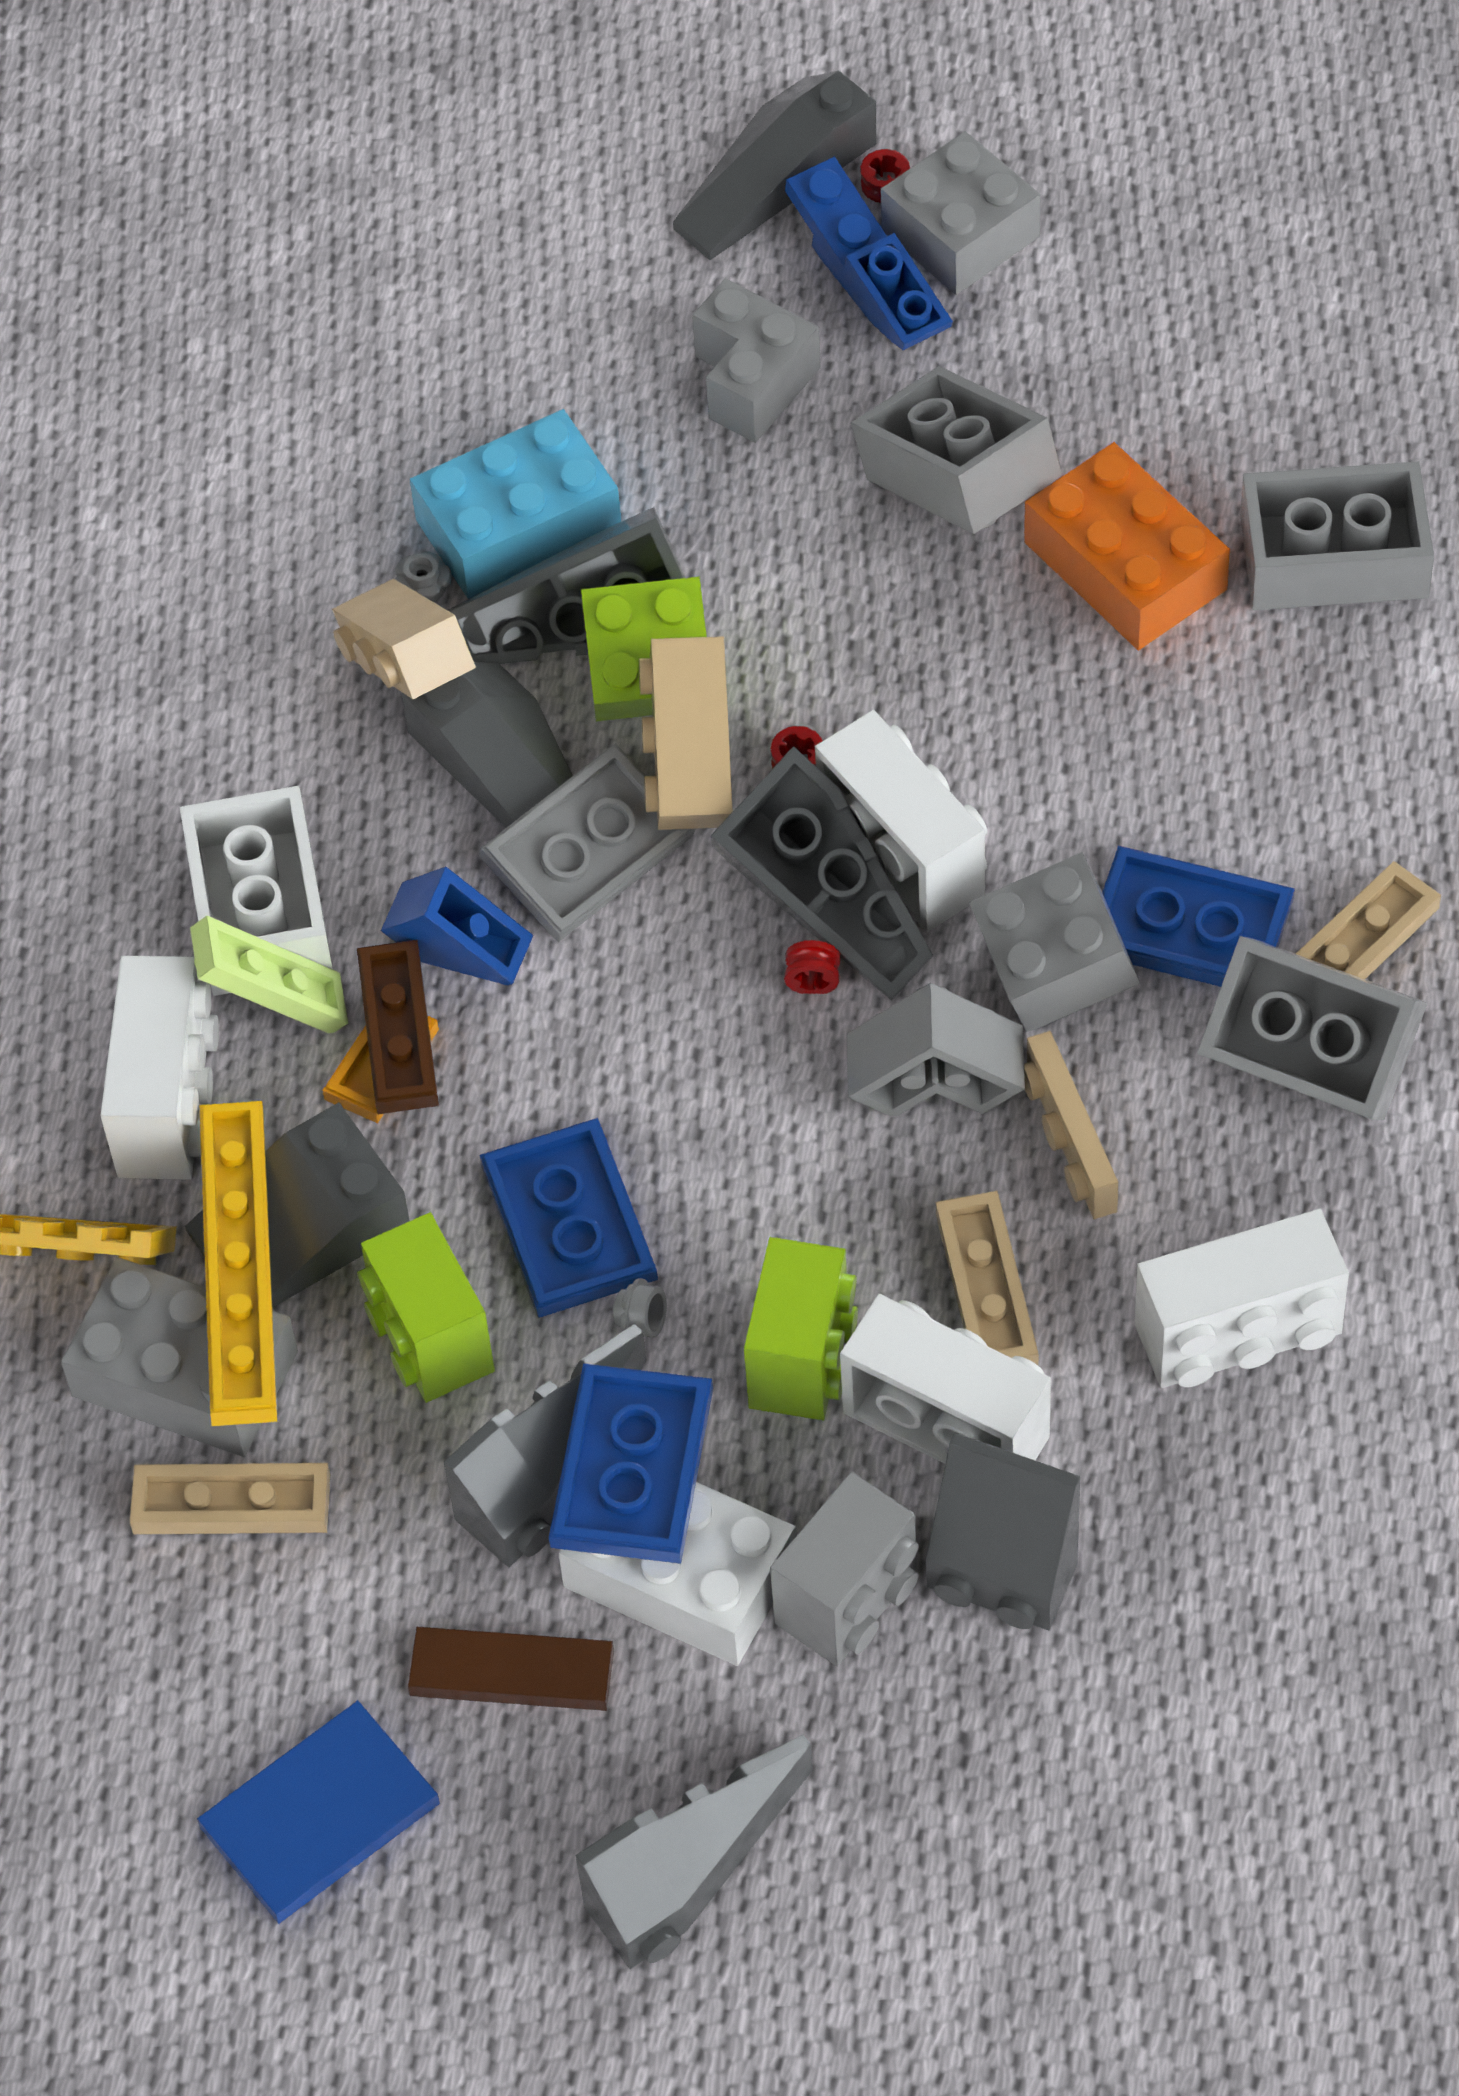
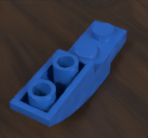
M835 156L786 180L785 192L813 233L811 246L868 320L884 336L900 349L905 350L952 327V319L896 234L893 233L888 236L885 234Z

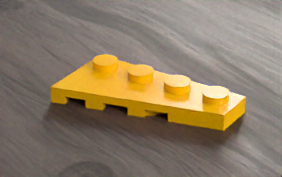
M0 1214V1255L32 1256L33 1248L57 1250L56 1258L90 1261L94 1260V1253L118 1255L119 1258L140 1265H156V1256L174 1252L177 1226Z

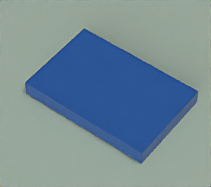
M1118 845L1102 894L1132 965L1221 987L1240 936L1253 938L1279 947L1294 900L1295 888Z
M598 1118L480 1155L482 1169L538 1318L616 1294L621 1289H627L638 1278L645 1279L648 1283L658 1280L656 1266Z
M583 1364L549 1533L550 1548L681 1564L712 1399V1378Z
M357 1700L199 1816L197 1821L204 1834L277 1923L280 1924L438 1806L440 1801L437 1792Z

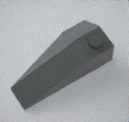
M839 70L802 78L765 103L758 110L675 218L673 229L709 260L713 259L792 204V201L785 192L786 180L834 156L843 168L877 144L876 100Z
M653 507L578 542L448 609V611L455 615L474 662L507 664L535 661L541 653L576 650V656L588 655L581 589L686 577Z
M794 746L711 835L712 847L820 941L835 946L840 952L841 959L891 1001L933 957L931 950L899 893L894 889L880 864L868 838L865 837L849 809V805L841 790Z

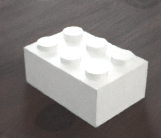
M873 709L815 746L816 767L839 787L858 825L877 854V858L894 889L899 893L910 915L926 932L931 931L968 907L970 901L985 895V870L987 869L985 836L987 835V828L981 815L971 805L966 804L963 806L950 792L943 774L932 764L926 766L916 756L909 739L898 726H889Z
M300 786L180 807L198 921L205 916L212 917L333 969ZM211 985L213 996L230 993Z
M121 956L100 1115L117 1178L192 1180L194 1157H201L199 1105L210 1104L212 1099L211 1067H205L207 1051H217L219 1022L216 1014H210L211 987L209 983L198 979L194 957Z
M1321 1208L1137 1263L1134 1325L1160 1388L1179 1384L1181 1387L1197 1386L1209 1380L1214 1372L1237 1365L1244 1369L1256 1368L1270 1361L1276 1353L1299 1346L1303 1350H1315L1327 1345L1336 1335L1342 1334L1349 1271Z
M879 1293L840 1353L843 1413L944 1464L946 1463L949 1443L954 1432L1036 1460L1050 1437L1051 1377L1045 1375L1043 1370L1029 1359L1020 1356L1010 1358L988 1347L982 1338L967 1329L957 1328L953 1330L931 1319L926 1311L912 1302L905 1300L896 1302Z
M696 1482L681 1564L561 1549L559 1560L563 1586L738 1666L773 1605L770 1567L796 1537V1526Z

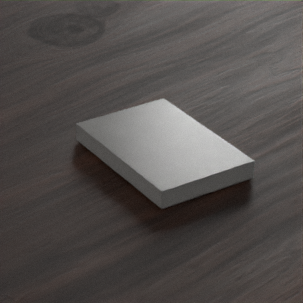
M616 743L480 848L479 857L558 942L693 837L695 829L658 830L657 812H646L645 775Z

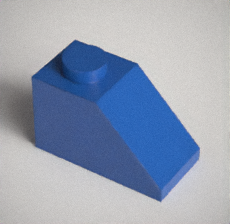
M446 866L402 882L381 929V932L396 943L418 940L422 963L507 986L514 983L534 936Z

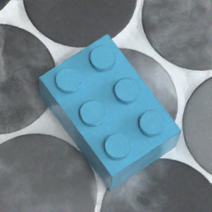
M564 409L410 478L415 519L445 565L450 568L452 576L468 599L621 522L617 485Z

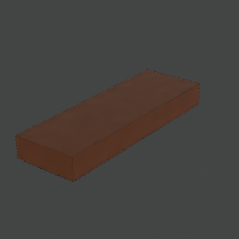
M418 940L357 948L377 1115L439 1106Z
M416 1626L408 1690L410 1696L607 1711L614 1656L613 1641Z

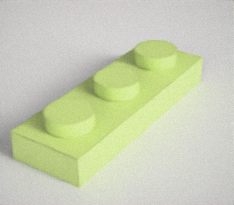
M205 916L190 927L194 963L199 980L326 1033H334L348 1024L340 972L209 916Z

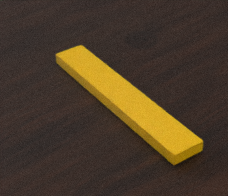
M252 1101L199 1105L212 1426L277 1422L263 1102Z

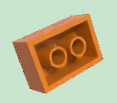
M1115 442L1025 501L1024 543L1138 651L1228 589L1230 548Z

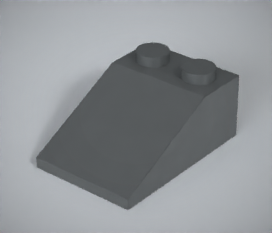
M339 1102L287 1131L265 1151L272 1308L363 1256L362 1242L410 1221L403 1189ZM202 1210L185 1225V1229L205 1257Z
M954 1432L949 1443L926 1557L927 1587L934 1589L935 1594L940 1599L954 1606L967 1607L973 1603L995 1611L998 1618L1010 1626L1019 1629H1030L1034 1625L1050 1631L1078 1565L1080 1476Z

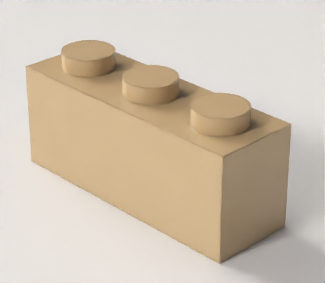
M394 578L332 609L340 627L334 630L333 634L344 658L348 662L354 660L362 666L368 675L375 674L382 679L388 688L395 687L412 699L476 668L455 615Z
M724 636L651 639L650 658H639L640 695L652 694L653 717H642L643 753H654L655 776H644L646 812H657L658 830L718 828L733 812Z

